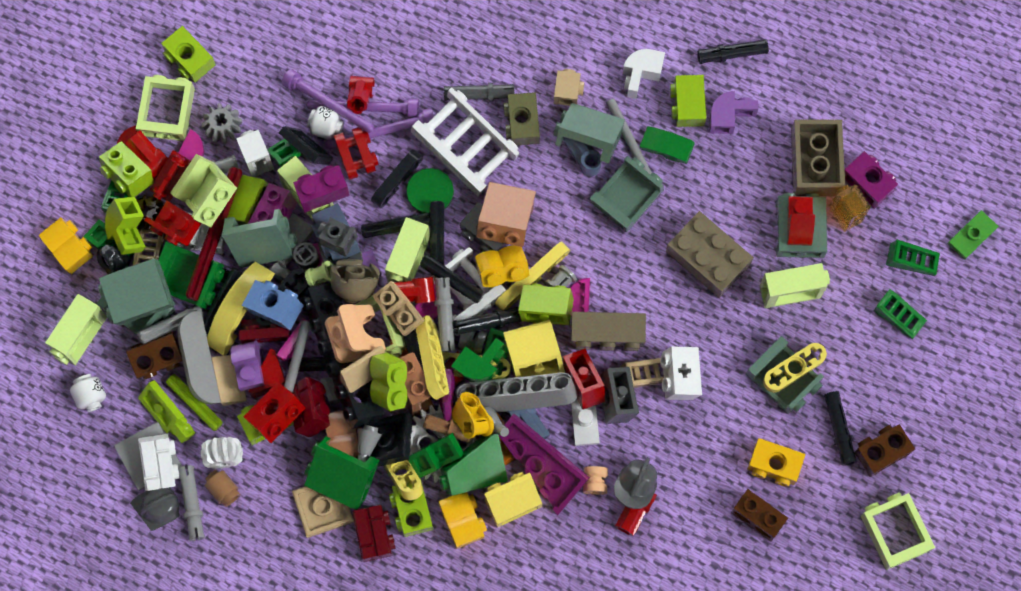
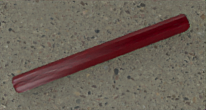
M231 167L227 177L237 188L242 177V170ZM236 191L212 227L208 229L186 291V298L198 301L223 231L225 218L228 217Z

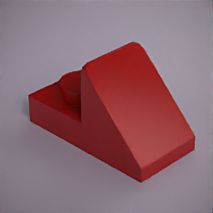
M789 196L788 245L812 246L815 225L813 197Z

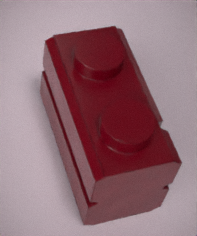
M305 377L297 382L298 384H295L293 394L306 409L293 421L296 433L306 437H313L320 430L330 426L328 416L330 410L325 401L324 394L326 389L322 382Z
M382 505L352 511L363 563L391 557V550L396 549L393 534L388 535L386 526L391 525L388 510L383 511Z

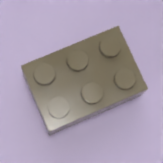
M794 120L791 128L793 194L796 196H805L812 193L819 194L820 196H841L845 189L842 120Z
M701 211L667 244L666 253L718 298L746 271L754 258Z
M572 312L571 346H576L575 350L584 348L590 350L591 346H600L601 351H614L615 347H624V351H638L646 343V313Z

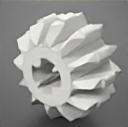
M214 438L201 444V458L204 466L207 468H230L242 462L243 449L241 448V442L237 438Z

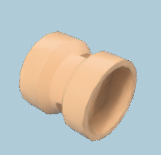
M600 466L584 467L583 472L590 478L583 485V493L607 494V485L604 479L608 477V468Z

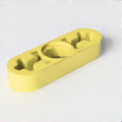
M819 343L809 344L770 369L764 376V387L773 393L786 388L820 366L826 358V349ZM811 350L814 352L819 351V360L812 358L806 365L804 359L810 356ZM790 362H798L802 368L801 372L798 374L791 373L788 369V364ZM784 372L785 376L778 382L779 386L775 383L772 385L769 383L771 375L776 378Z
M408 460L383 466L404 499L415 500L422 495L421 480ZM399 470H407V472L403 475L395 474ZM408 482H410V485L412 486V489H410L409 487H407L406 484H407Z

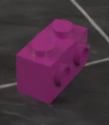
M332 165L326 166L319 173L314 175L305 174L293 182L304 213L350 196L339 165L335 167Z

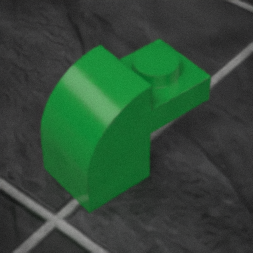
M495 338L482 358L465 346L451 367L469 381L482 382L490 380L498 374V369L492 364L500 362L505 354L503 350L505 345Z

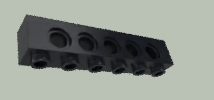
M331 283L307 288L301 297V303L304 305L303 310L308 314L310 329L316 335L319 353L324 356L327 374L332 378L335 385V395L341 401L344 419L346 422H349L351 429L377 423L385 412L383 407L373 403L371 399L370 386L372 380L353 393H349L340 381L341 370L354 362L339 363L336 360L325 321L329 317L338 316L337 310L343 305L341 298L333 291ZM320 309L326 311L327 314L322 313ZM353 396L358 397L361 403L357 402Z

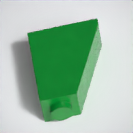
M493 432L490 436H481L463 451L464 455L461 458L442 467V476H439L442 490H445L451 496L492 486L499 482H507L508 478L498 433Z

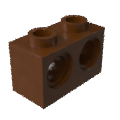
M173 331L148 343H138L126 348V353L136 378L143 377L144 380L157 375L156 371L166 368V371L175 369L180 366L179 362H182L180 348ZM163 347H170L173 349L174 354L169 358H165L160 354V350ZM140 356H148L151 359V363L143 367L138 364L137 359Z
M890 424L878 432L880 436L872 440L869 436L858 443L859 448L855 451V454L870 477L903 459L915 450L900 424L892 427ZM888 438L897 439L899 448L891 447L888 443ZM875 450L879 455V459H870L867 451Z
M749 489L746 490L731 511L734 516L770 542L788 520L787 516Z

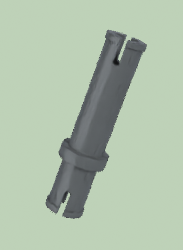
M488 83V85L444 86V101L450 100L447 94L451 87L455 91H461L467 100L489 99V101H494V99H508V94L515 93L514 84L493 85V83Z

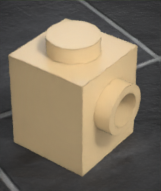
M572 69L557 70L554 104L570 106L571 103L577 104L578 95L583 96L584 82L580 81L581 73H576Z

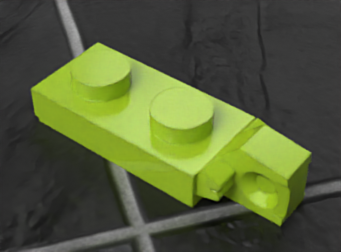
M155 380L149 382L138 396V399L154 419L160 423L167 434L171 433L176 436L181 443L191 439L195 431L187 423V419Z

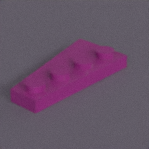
M513 414L504 425L509 429V434L506 437L498 435L515 459H518L523 465L526 474H531L534 482L540 488V493L544 498L548 499L553 506L552 509L558 516L590 477L517 415Z

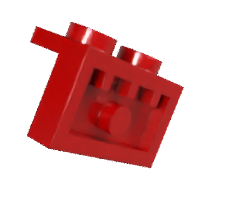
M168 201L164 204L155 221L148 217L144 220L151 225L149 230L161 237L165 233L164 239L176 246L179 242L188 246L202 224L194 220L192 215Z

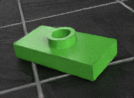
M981 210L947 244L965 260L999 226Z

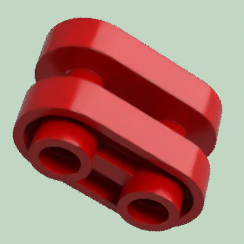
M360 127L351 129L353 136L345 139L343 133L334 135L349 180L358 177L356 170L365 168L366 173L369 174L376 171L375 166L379 165L375 152L370 153L367 145L371 143L369 134ZM357 145L361 159L353 161L349 148Z

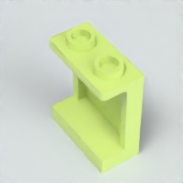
M196 154L170 193L173 197L188 205L194 212L192 214L194 220L212 227L237 187L214 162Z

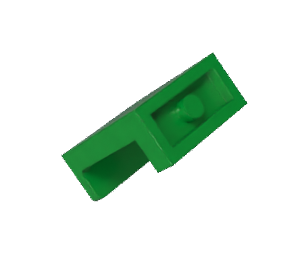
M166 242L159 261L171 296L207 309V306H210L214 301L216 284L220 283L223 279L225 272L223 270L224 264L212 260L198 301L186 298V291L199 254Z
M326 436L320 443L316 442L311 451V455L314 457L312 462H309L304 475L307 478L304 486L352 509L358 510L368 495L380 460L370 456L366 462H363L329 446L331 438Z

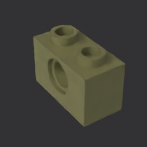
M536 92L508 94V103H503L504 117H509L510 125H505L506 139H511L517 146L540 144ZM523 116L527 118V121L518 123L515 119Z

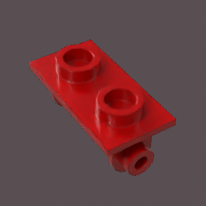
M173 150L155 179L154 184L149 189L154 192L153 196L159 200L163 198L170 202L173 198L170 192L191 161Z

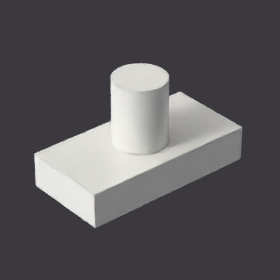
M576 399L571 403L575 446L597 445L600 442L596 405L582 410Z

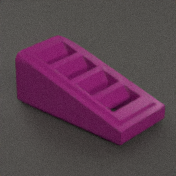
M445 369L449 394L438 399L444 420L446 421L451 420L455 390L453 369Z

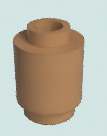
M214 470L205 478L207 481L205 488L219 504L228 507L240 497L239 488L224 470L219 472Z

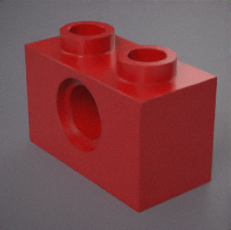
M584 348L563 356L565 373L569 374L572 378L578 394L577 400L582 410L605 402V385L586 349Z
M277 382L243 417L269 443H272L306 408L293 393Z

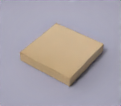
M306 486L292 491L307 538L354 523L348 506Z

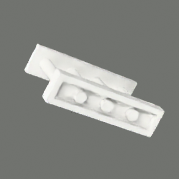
M451 87L447 94L450 101L428 123L425 122L423 124L418 120L412 126L411 133L479 197L487 187L485 179L508 156L514 161L518 158V147L510 139L506 140L466 102V96L461 91H455ZM458 107L467 118L445 139L439 140L434 135V129ZM473 124L477 125L484 134L462 156H456L451 152V146ZM492 140L501 150L479 172L473 173L467 167L469 166L468 162Z
M470 247L465 251L461 249L456 252L452 257L453 260L445 266L453 272L462 266L484 292V295L479 303H474L450 287V290L464 305L462 313L458 316L452 314L453 321L482 315L495 305L496 300L506 291L502 285L495 287L482 286L477 269L469 261L473 257V250Z

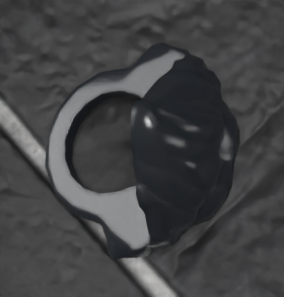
M105 245L96 253L99 265L107 274L125 269L131 261L127 254L121 255L118 249L110 245Z

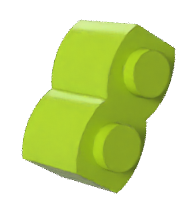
M387 352L372 356L370 374L373 380L370 386V396L373 403L388 411L405 408L407 403V389L405 386L407 366L405 361Z

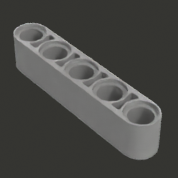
M563 372L469 382L460 385L456 390L457 399L463 392H470L479 398L483 407H492L496 412L568 405L573 403L578 396L571 376Z

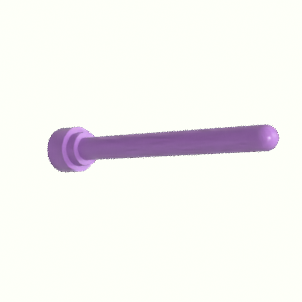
M290 69L284 74L282 85L286 88L302 91L368 133L373 132V124L303 82V78H301V74Z
M408 99L404 103L369 102L367 110L364 111L403 112L408 117H417L419 113L417 112V109H419V99ZM309 100L306 104L308 109L315 110L320 106H324L316 100ZM336 101L347 108V101Z
M432 108L423 110V113H419L417 117L375 127L373 132L368 133L371 139L412 128L418 120L423 124L425 122L428 123L434 117ZM353 134L345 135L344 137L347 139L352 137ZM335 139L327 140L325 147L327 149L337 148Z

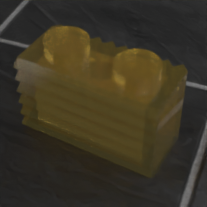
M849 185L843 186L836 191L837 195L832 199L833 204L830 210L844 232L862 223L871 205H868V201H865L866 197H862L861 189H857L858 185L851 187Z

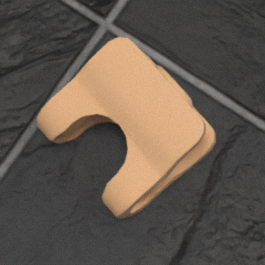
M342 305L337 310L338 316L326 319L325 326L335 358L339 363L357 361L378 346H382L386 351L383 339L369 336L363 328V324L376 316L372 305Z

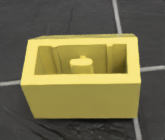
M550 320L503 332L514 377L565 373L561 353Z
M520 472L510 477V482L501 485L499 482L487 488L488 492L484 493L485 503L497 528L542 507V501L530 473L524 475L523 472Z

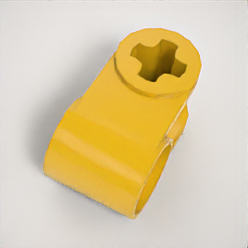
M463 392L452 409V419L457 423L463 436L467 439L474 438L476 435L490 436L494 431L492 417L487 413L476 395L470 392Z

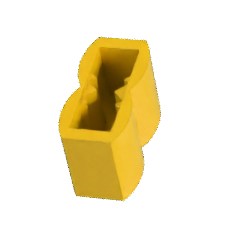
M60 217L40 233L39 237L62 267L72 274L93 257V254L90 252L93 247L84 237L79 238L76 234L79 229L70 219L65 221Z
M510 245L499 251H485L475 256L477 271L483 287L499 286L506 281H521L530 276L528 262L520 246Z
M465 492L438 501L456 549L484 539L483 532L487 531L483 518H477L474 509L478 508L473 494L468 496V493Z

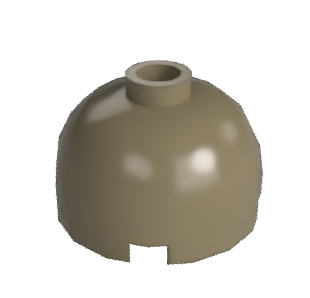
M343 259L337 261L336 266L332 264L330 283L333 291L347 303L352 304L371 297L377 289L380 275L379 269L371 263L369 267L362 265L363 261L358 259Z

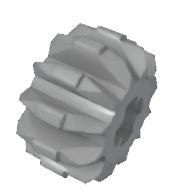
M218 103L216 110L209 106L210 114H203L205 122L202 123V128L206 130L205 135L208 138L212 137L213 142L217 143L221 138L222 142L226 144V137L229 136L232 140H235L234 133H241L239 125L242 124V119L238 117V110H232L231 105L227 104L223 109L222 105Z

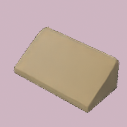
M378 346L341 370L340 381L349 393H353L373 380L370 374L372 356L385 353L382 346Z
M231 355L212 357L221 404L228 406L247 401L245 390L240 391L238 388L235 366L232 364Z

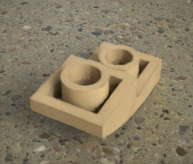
M390 281L373 295L385 315L390 316L403 336H407L425 322L413 304L393 281Z

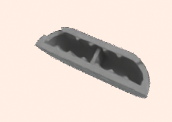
M193 311L181 320L177 331L187 385L191 394L200 402L220 404L221 400L201 311Z

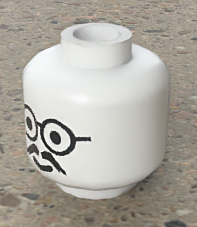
M320 106L316 110L313 109L311 111L307 127L310 128L311 134L331 140L334 138V135L342 132L344 122L340 121L341 116L327 107Z
M91 374L75 379L70 388V393L78 409H87L88 412L101 408V402L106 398V393L100 379L92 377Z

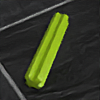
M176 374L171 375L166 380V384L213 431L218 430L222 426L223 421L205 403L197 400L191 394L188 386Z

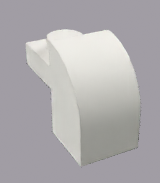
M641 49L632 53L627 58L623 68V74L627 75L624 89L628 90L627 97L636 99L641 78L654 81L660 80L665 52Z

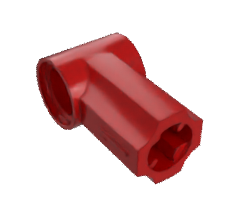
M350 76L347 108L353 113L361 114L364 110H367L369 99L373 98L372 87L375 85L373 77Z
M139 130L124 144L151 169L152 177L155 179L168 158L159 148L156 149Z
M433 277L394 282L410 302L427 303L436 300Z
M654 493L650 503L641 509H632L625 506L615 527L628 535L634 536L645 513L648 514L657 494Z

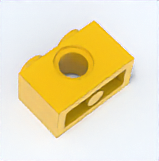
M758 438L747 470L752 471L751 474L757 478L766 479V476L776 479V484L789 487L790 484L795 485L806 454ZM769 460H779L781 469L775 470L771 468Z

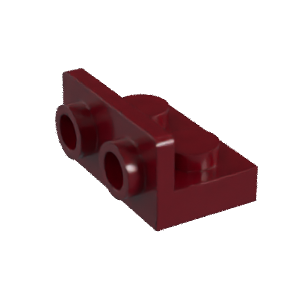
M256 319L242 320V330H239V340L242 344L255 340L258 343L287 341L291 335V330L276 324L264 327Z

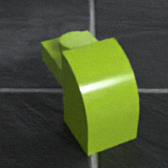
M135 197L114 199L108 207L105 216L108 240H115L121 255L139 253L146 247L137 229L144 215Z

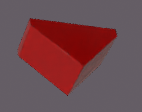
M271 348L261 366L264 386L249 389L248 392L251 397L257 398L265 395L277 382L283 386L285 385L286 380L275 350Z

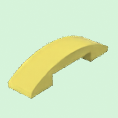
M254 262L244 271L225 296L213 319L207 336L209 347L223 356L227 355L238 337L234 332L247 312L242 304L254 281L257 280L265 283L266 280L271 281L275 275L274 272L257 262Z

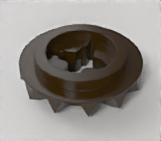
M145 194L140 199L136 198L141 211L144 210L146 205L149 209L146 217L155 221L164 206L162 201L154 196L148 197ZM143 217L137 229H150L151 225L145 222V217Z

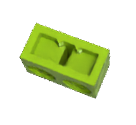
M408 482V483L406 484L407 487H409L410 489H412V486L410 485V482ZM392 486L393 493L389 494L392 509H398L399 517L395 518L398 532L403 531L404 536L408 537L434 530L424 490L419 498L405 503L401 500V494L396 486ZM411 515L420 517V523L415 527L407 524V519Z

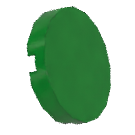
M433 168L422 169L415 173L407 186L408 201L421 214L429 213L430 215V203L433 201L444 202V209H446L451 204L454 195L453 184L448 175L441 170Z

